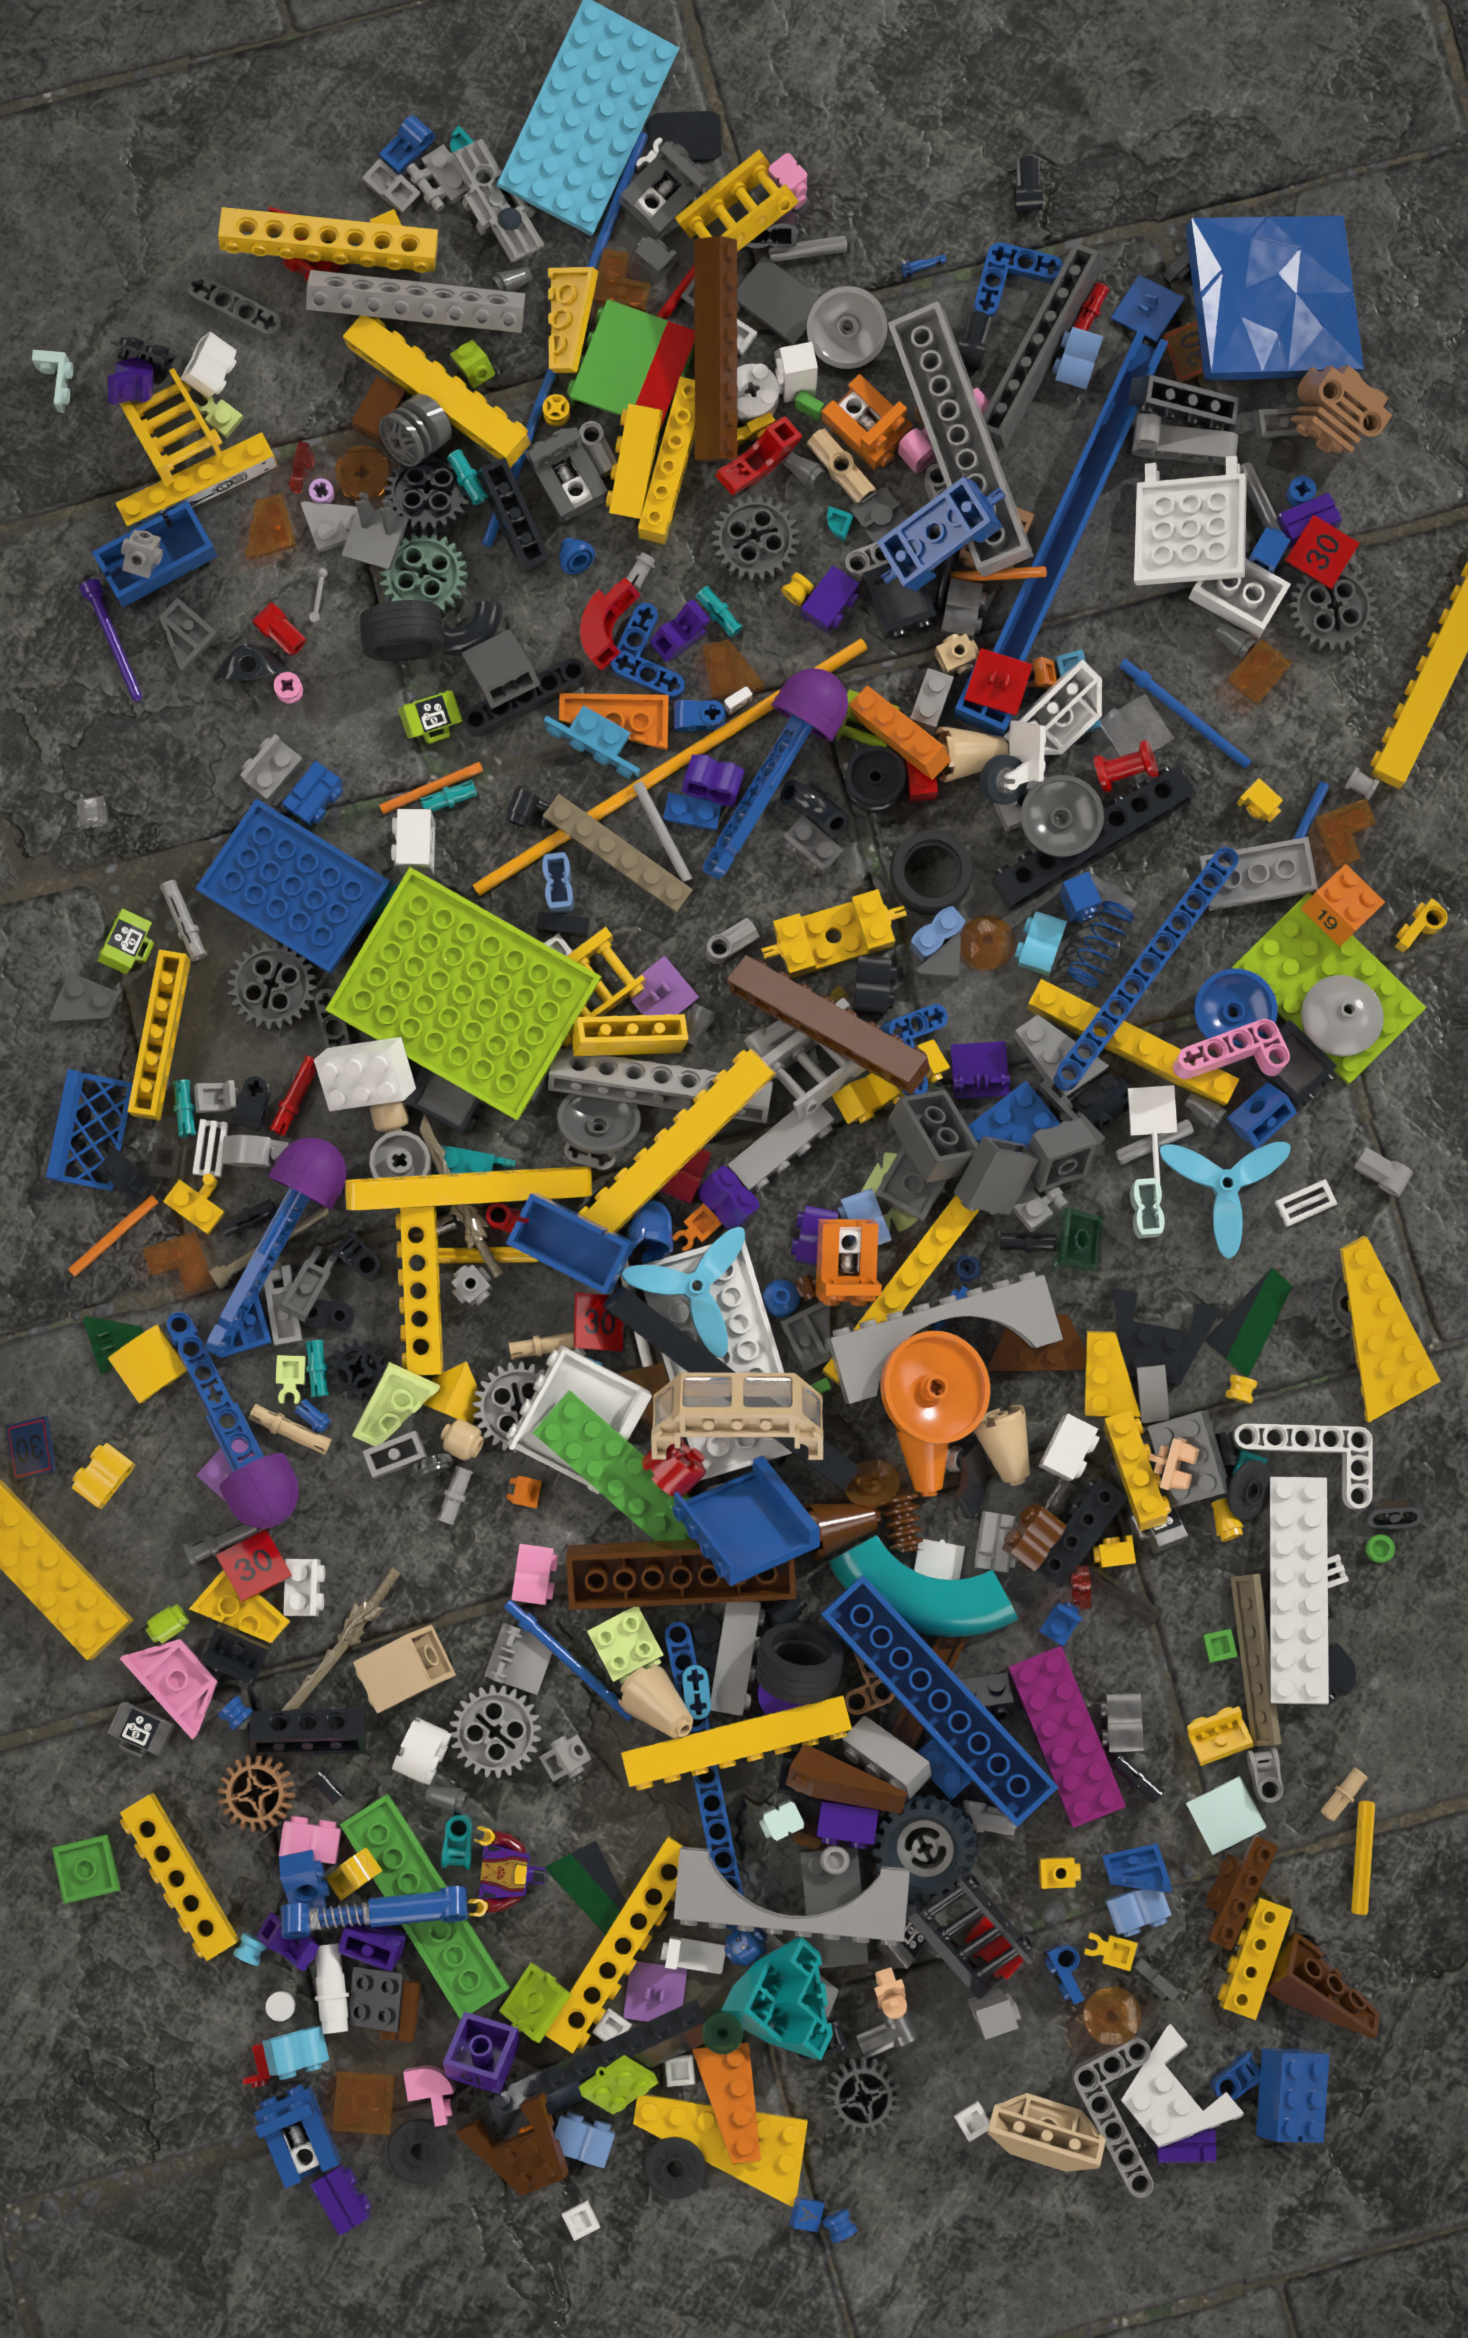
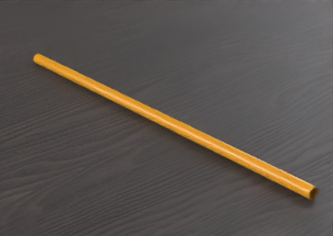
M860 638L814 668L832 673L868 650V648ZM780 690L586 813L596 821L601 820L637 797L633 785L642 781L648 790L689 764L692 755H703L774 710L771 704ZM559 829L472 886L477 894L481 896L568 841L571 837Z

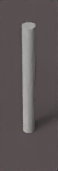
M642 781L633 785V788L681 881L685 883L691 880L692 877Z

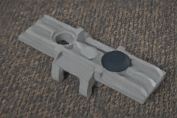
M483 139L477 140L449 154L450 159L469 189V192L464 195L462 204L466 211L473 210L478 219L476 228L481 236L486 234L487 228L491 227L511 263L544 247L543 241L529 219L535 214L533 207L528 206L526 201L509 193L517 206L516 208H511L499 187L496 186L502 169L500 170ZM482 172L488 173L491 180L485 184L480 183L476 179L477 175Z

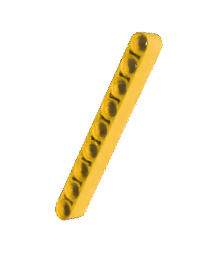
M585 1166L368 1178L345 1181L347 1210L523 1201L528 1199L530 1193H538L548 1199L592 1196L591 1167Z

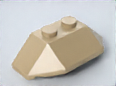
M1028 2093L994 2105L987 2132L1009 2154L1065 2172L1099 2168L1106 2139L1102 2134H1099L1082 2110Z

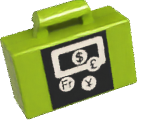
M452 690L438 693V695L424 698L411 704L407 703L398 708L407 738L411 739L423 735L428 744L449 738V726L462 722ZM443 729V734L430 738L429 732Z
M121 909L114 920L103 948L100 950L97 961L126 975L132 968L134 961L139 962V964L146 963L154 945V942L146 937L152 922L125 909ZM144 943L147 947L141 957L138 956V952Z

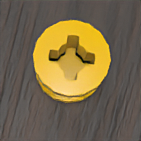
M554 394L545 399L543 413L546 423L552 427H562L569 421V403L562 395Z
M797 572L791 576V582L781 588L784 596L799 607L805 603L806 596L811 595L815 590L811 582Z
M1230 1375L1229 1381L1231 1386L1226 1391L1225 1397L1238 1402L1252 1404L1253 1397L1251 1394L1253 1389L1257 1387L1258 1382L1246 1377Z

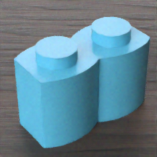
M1037 911L1033 918L1028 916L1023 930L1024 933L1028 934L1025 943L1019 942L1014 956L1019 959L1017 966L1049 976L1067 921Z
M313 2026L262 2041L269 2075H279V2080L296 2076V2070L302 2068L305 2069V2072L322 2068L321 2063L329 2060L322 2026Z

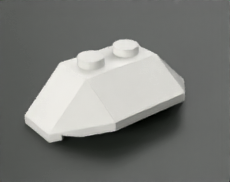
M1082 659L1063 674L1018 719L1021 722L1045 726L1046 743L1044 755L1063 754L1102 716V678ZM1010 730L1004 735L1008 741Z

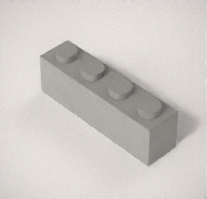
M822 1104L819 1105L814 1113L805 1115L801 1119L796 1116L794 1109L728 1164V1168L735 1173L743 1187L750 1192L752 1190L759 1192L769 1183L767 1178L774 1172L779 1175L791 1165L789 1160L797 1154L801 1157L812 1147L809 1143L817 1136L821 1140L833 1130L831 1125L834 1122V1118Z
M759 1602L726 1603L711 1695V1711L743 1716V1710L749 1711L752 1694L746 1693L748 1682L754 1683L756 1666L751 1665L752 1655L758 1654L761 1641L760 1637H756L757 1625L763 1626L765 1609H760L761 1603Z
M1000 1988L989 1991L980 1999L976 1996L968 1999L977 2028L985 2040L1018 2029L1016 2021L1020 2020L1021 2017L1017 2005L1008 1993L1004 1994Z

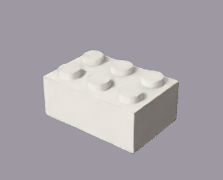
M1245 558V577L1197 581L1189 599L1253 636L1260 638L1291 584Z
M401 1037L327 1048L314 1059L329 1111L404 1101L416 1089Z

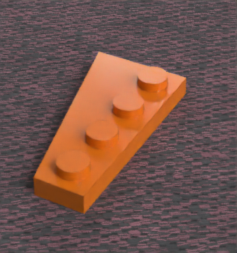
M560 693L559 723L572 725L584 705L629 731L631 735L628 741L668 751V695Z
M749 2043L692 2049L732 2165L761 2162Z

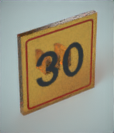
M1197 320L1162 334L1163 340L1168 341L1166 349L1178 382L1184 383L1204 374Z

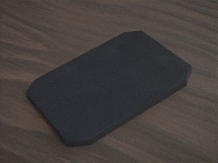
M713 111L656 113L649 118L650 151L653 150L655 140L661 138L663 142L658 149L666 141L668 143L672 141L675 145L680 144L689 154L688 158L692 161L715 160L722 155L720 115Z

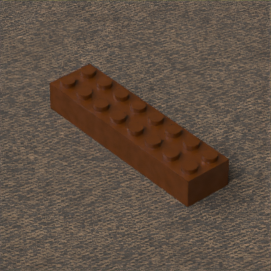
M696 1540L568 1545L566 1552L569 1610L796 1599L795 1558L730 1586L724 1577L717 1575L714 1564L709 1558L706 1559L703 1556L700 1545Z

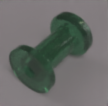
M720 2005L709 2015L708 2020L704 2024L702 2035L706 2046L711 2051L717 2054H728L739 2047L746 2030L743 2029L737 2017L730 2013L722 2012L723 2005Z

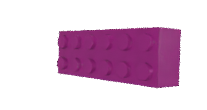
M1056 1646L1006 1666L1051 1780L1059 1787L1056 1789L1069 1825L1074 1828L1126 1807L1062 1646Z

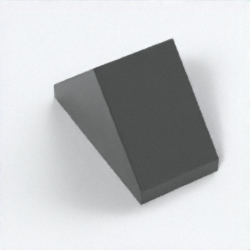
M956 934L916 969V977L918 979L957 981L959 977L961 937Z

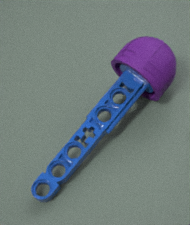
M817 668L799 671L785 682L778 695H776L771 706L788 718L789 721L719 836L716 847L712 848L703 864V871L712 878L720 879L725 875L735 859L733 857L741 849L808 735L812 733L832 742L838 729L842 726L847 714L848 697L843 684L832 673Z
M314 1137L299 1139L288 1145L281 1152L278 1159H276V1163L268 1177L289 1189L222 1311L218 1324H215L208 1337L206 1350L221 1357L230 1348L237 1335L235 1333L243 1324L309 1199L327 1209H333L346 1181V1165L341 1153L331 1143Z
M184 1312L173 1313L167 1319V1333L173 1345H178V1355L208 1413L205 1418L233 1471L219 1486L228 1507L240 1522L250 1527L270 1528L282 1523L292 1514L298 1500L297 1478L286 1455L277 1453L264 1457L238 1403H233L202 1340L197 1336V1330L191 1318ZM178 1319L186 1322L187 1328L183 1332H175L171 1328L172 1322ZM190 1343L198 1346L199 1352L195 1356H188L183 1352L184 1346ZM205 1367L211 1371V1376L207 1380H200L195 1376L196 1370ZM212 1384L214 1393L217 1396L222 1395L220 1403L216 1404L214 1400L209 1401L211 1392L208 1387ZM228 1415L235 1419L236 1424L232 1428L226 1429L220 1425L219 1420L223 1416ZM235 1440H243L247 1443L248 1448L243 1453H237L232 1449L231 1445Z

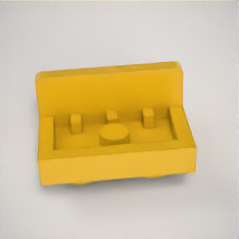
M1240 1707L1221 1709L1217 1712V1715L1209 1718H1197L1187 1726V1736L1200 1766L1253 1747V1741L1242 1719Z

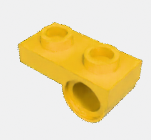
M1432 898L1426 905L1421 902L1412 914L1415 917L1412 924L1409 926L1405 923L1396 935L1400 940L1395 947L1404 953L1420 932L1428 935L1437 933L1447 922V913L1440 906L1441 904ZM1426 915H1435L1438 919V925H1430L1427 922Z
M366 1847L341 1864L325 1878L340 1901H342L381 1873L382 1869Z

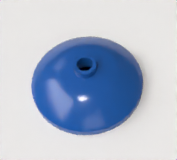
M1227 969L1212 975L1201 986L1194 1003V1016L1200 1032L1206 1039L1262 1019H1268L1275 1023L1277 1019V1002L1270 986L1257 974L1244 969ZM1231 1008L1237 1011V1016L1234 1018L1228 1014V1010ZM1258 1031V1035L1262 1039L1268 1037L1266 1033ZM1236 1040L1232 1041L1235 1047L1240 1049L1243 1048L1241 1042Z

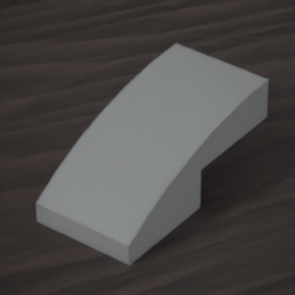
M380 158L361 179L377 195L401 213L420 195V192L401 174L398 176Z
M1165 1365L1136 1368L1141 1423L1169 1420Z

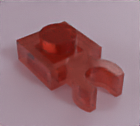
M298 442L292 465L293 472L288 484L291 487V492L301 494L304 477L306 478L308 469L312 470L315 454L312 453L309 443Z

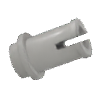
M641 552L640 556L635 557L637 561L627 576L630 583L638 576L633 585L636 589L641 588L650 569L653 570L655 568L653 565L655 559Z

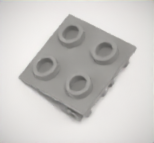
M503 1623L484 1676L537 1695L552 1652L529 1631L525 1632L523 1629Z

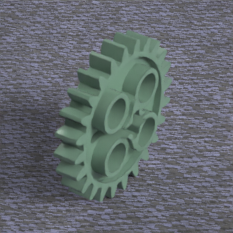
M412 533V540L408 541L403 536V545L398 548L391 571L385 569L379 572L381 579H384L380 583L382 589H388L384 593L386 599L392 598L391 601H429L435 603L439 610L446 614L445 606L447 604L453 608L455 607L453 598L462 599L458 589L465 590L467 588L466 583L461 581L468 579L467 572L462 571L467 568L466 562L461 561L463 558L462 552L455 553L457 549L455 543L447 546V537H443L438 541L437 535L433 534L430 539L427 538V534L423 535L422 533L421 538L417 539L416 534ZM414 555L421 557L417 563L408 562L409 558ZM439 562L447 563L446 568L443 570L434 569L435 565ZM406 568L409 571H401V569ZM444 579L447 580L445 583L439 581V580H444ZM406 580L414 582L410 588L400 587ZM431 587L440 589L436 595L426 594L427 590Z

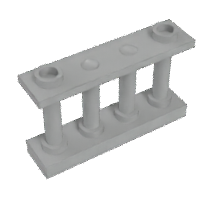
M844 998L835 1003L836 1006L843 1010L846 1008L851 1010L850 1004ZM799 1031L762 1058L777 1073L773 1078H777L796 1098L793 1106L799 1119L814 1113L821 1103L866 1070ZM816 1045H821L841 1067L829 1077L807 1055V1052ZM799 1061L819 1084L805 1093L785 1071V1068L793 1062Z

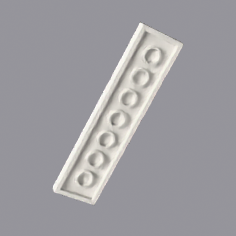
M1270 1477V1656L1272 1704H1329L1327 1478Z

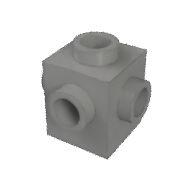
M134 530L129 539L125 538L121 548V554L125 555L123 571L149 578L162 559L163 549L159 548L161 537L154 536L147 531Z
M473 1264L469 1268L464 1265L454 1273L455 1279L451 1283L455 1286V1289L452 1290V1293L462 1304L467 1301L472 1307L475 1303L477 1305L482 1304L490 1297L489 1292L493 1288L488 1282L492 1278L482 1266L477 1270ZM470 1279L476 1281V1286L472 1289L466 1287V1282Z
M578 1734L569 1740L566 1739L565 1735L550 1744L552 1750L539 1757L553 1782L566 1774L569 1778L574 1777L584 1771L582 1765L591 1760Z

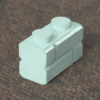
M791 1799L780 1803L779 1808L774 1806L764 1811L763 1819L759 1821L766 1838L772 1836L776 1841L788 1836L789 1831L794 1833L804 1828L803 1819L794 1801Z

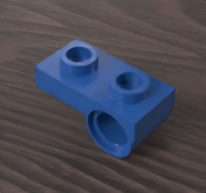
M411 115L401 124L398 135L379 153L380 159L400 175L436 139L435 133L417 117Z
M1068 1944L1054 1945L1045 1950L1048 1958L1044 1959V1962L1051 1975L1057 1973L1062 1983L1057 1986L1064 2000L1071 1999L1074 2005L1085 2000L1070 1973L1079 1965L1080 1958L1078 1952ZM1064 1950L1071 1951L1073 1955L1072 1962L1066 1966L1060 1965L1058 1962V1956Z

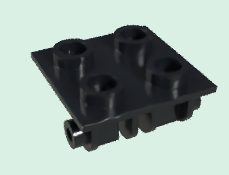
M121 337L118 341L110 342L112 345L122 347L118 351V359L123 361L139 357L151 364L153 372L160 375L170 374L169 370L172 369V364L168 363L169 359L177 357V355L169 353L170 348L157 344L145 346L144 340L135 337Z
M353 1967L348 2025L398 2033L404 1974L381 1971L374 1967Z

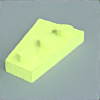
M389 1362L352 1436L373 1446L382 1444L412 1413H415L430 1396H433L439 1390L440 1385Z

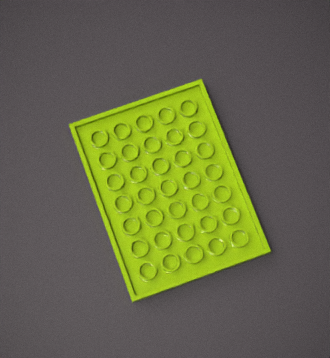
M409 867L325 1010L376 1040L401 1037L407 1058L518 1121L572 1030L576 1018L582 1013L602 977Z

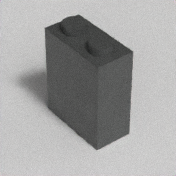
M510 629L461 653L470 674L491 709L540 685L532 664Z
M983 1136L954 1193L962 1201L961 1204L971 1211L980 1209L992 1215H997V1213L1010 1215L1039 1158L1025 1144Z

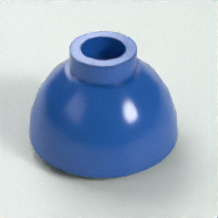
M567 538L561 543L559 563L565 573H581L594 561L595 550L586 541Z
M784 1279L770 1282L762 1294L765 1310L777 1318H785L794 1314L801 1301L796 1285Z

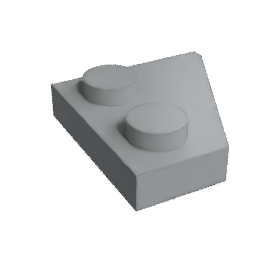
M305 501L300 503L319 553L346 544L357 507Z

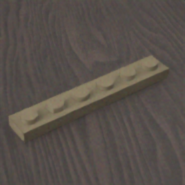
M560 794L557 795L544 813V819L677 913L693 889Z
M1260 1574L1230 1577L1253 1747L1281 1744L1277 1705L1271 1703V1658Z

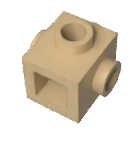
M958 634L951 635L943 640V644L936 646L935 656L944 674L952 676L958 673L961 676L973 670L979 650L974 640L969 641L967 634L961 636Z

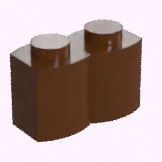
M1033 1503L1022 1511L1018 1526L1006 1534L1002 1550L1026 1569L1036 1571L1046 1559L1050 1548L1063 1534L1066 1525L1043 1506Z

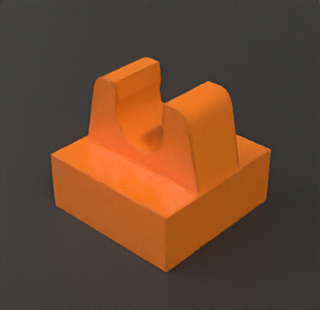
M1044 657L1033 659L1030 674L1035 673V679L1027 682V686L1033 689L1044 688L1048 690L1057 681L1054 661Z
M523 1476L511 1478L509 1483L516 1485L514 1495L507 1494L506 1498L512 1501L513 1504L537 1509L542 1481Z

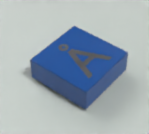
M796 2197L789 2226L796 2229L818 2232L825 2203L818 2200Z

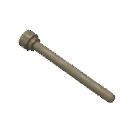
M321 1206L300 1219L288 1240L326 1217L329 1210ZM257 1247L228 1266L222 1265L219 1267L217 1265L209 1270L210 1275L220 1290L230 1284L229 1281L233 1279L232 1276L247 1267Z

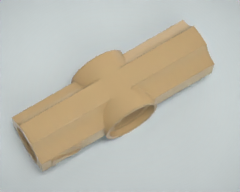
M825 428L818 430L807 441V446L829 471L831 479L841 485L855 504L858 505L863 499L876 491L874 486L854 464L852 456L839 446ZM837 463H844L848 468L844 471H839L834 466Z

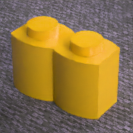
M108 1443L104 1446L98 1445L90 1455L92 1461L86 1469L80 1468L72 1479L75 1483L71 1488L99 1509H102L107 1504L118 1487L136 1466L135 1463Z

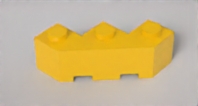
M934 1039L916 1046L927 1054L930 1071L926 1077L928 1086H931L943 1079L941 1074L950 1067ZM873 1073L849 1083L832 1095L848 1124L858 1120L862 1124L875 1116L874 1112L892 1102L896 1105L900 1097L906 1096L901 1089Z

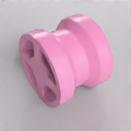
M284 672L276 677L274 690L280 701L285 704L298 702L303 695V687L297 675L291 672Z

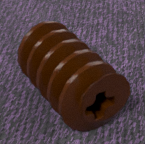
M919 1494L891 1496V1499L884 1502V1506L892 1508L891 1511L885 1513V1517L894 1520L886 1524L887 1529L895 1530L894 1533L887 1536L888 1540L896 1542V1544L888 1547L889 1551L902 1553L924 1550L916 1548L917 1544L923 1542V1538L915 1536L916 1533L922 1531V1527L913 1524L920 1520L921 1516L912 1514V1511L920 1508V1505L911 1503V1500L919 1497Z

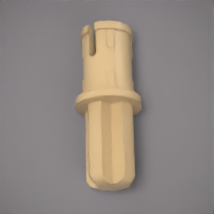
M1353 1767L1343 1783L1335 1787L1336 1792L1322 1808V1814L1329 1820H1336L1347 1804L1354 1802L1353 1797L1368 1780L1367 1776Z

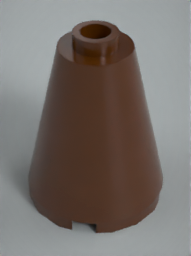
M870 1503L803 1505L808 1514L820 1527V1547L809 1551V1554L815 1552L814 1560L822 1559L875 1532L877 1525L881 1523L878 1509L873 1508Z

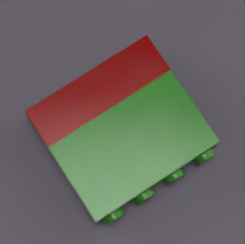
M607 299L605 307H600L597 312L595 322L598 324L595 332L590 331L586 341L588 350L585 356L581 355L577 378L576 380L572 379L568 386L567 395H570V405L575 407L576 401H580L619 416L622 415L623 409H628V404L662 410L658 436L661 438L670 415L679 378L685 377L694 354L695 330Z

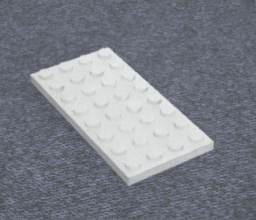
M744 1240L743 1246L734 1262L717 1280L710 1284L709 1292L720 1308L728 1336L727 1353L724 1357L717 1358L736 1373H784ZM711 1245L643 1265L662 1266L690 1274L694 1272L701 1258ZM693 1282L692 1288L695 1291H698L699 1285L696 1282ZM644 1291L647 1304L705 1348L692 1321L689 1299L685 1298L684 1295H662ZM662 1353L670 1381L680 1373H688ZM682 1399V1405L685 1407L731 1406L723 1399ZM771 1399L780 1407H791L793 1404L792 1399ZM687 1437L690 1449H698L705 1457L702 1463L706 1469V1475L701 1480L752 1466L753 1459L762 1455L769 1461L792 1454V1452L772 1437Z

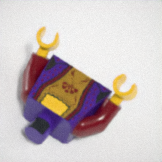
M478 1826L477 1829L484 1831V1837L481 1840L474 1839L475 1842L484 1845L479 1899L468 1900V1903H476L477 1910L474 1913H468L469 1916L478 1917L483 1916L485 1913L503 1911L519 1903L521 1897L526 1895L527 1883L544 1885L546 1867L529 1866L530 1853H527L525 1845L511 1834L491 1831L483 1826Z

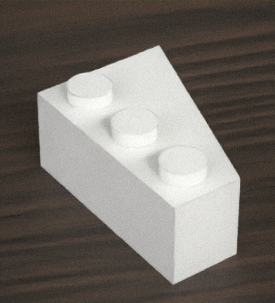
M812 342L783 347L774 351L773 354L777 367L775 368V374L779 385V394L783 395L784 403L795 401L800 391L815 397L818 367Z

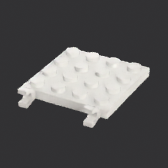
M1237 456L1226 457V475L1159 481L1160 473L1157 471L1156 463L1145 464V482L1137 483L1134 582L1136 586L1245 577L1247 478L1245 473L1240 474V464H1237Z

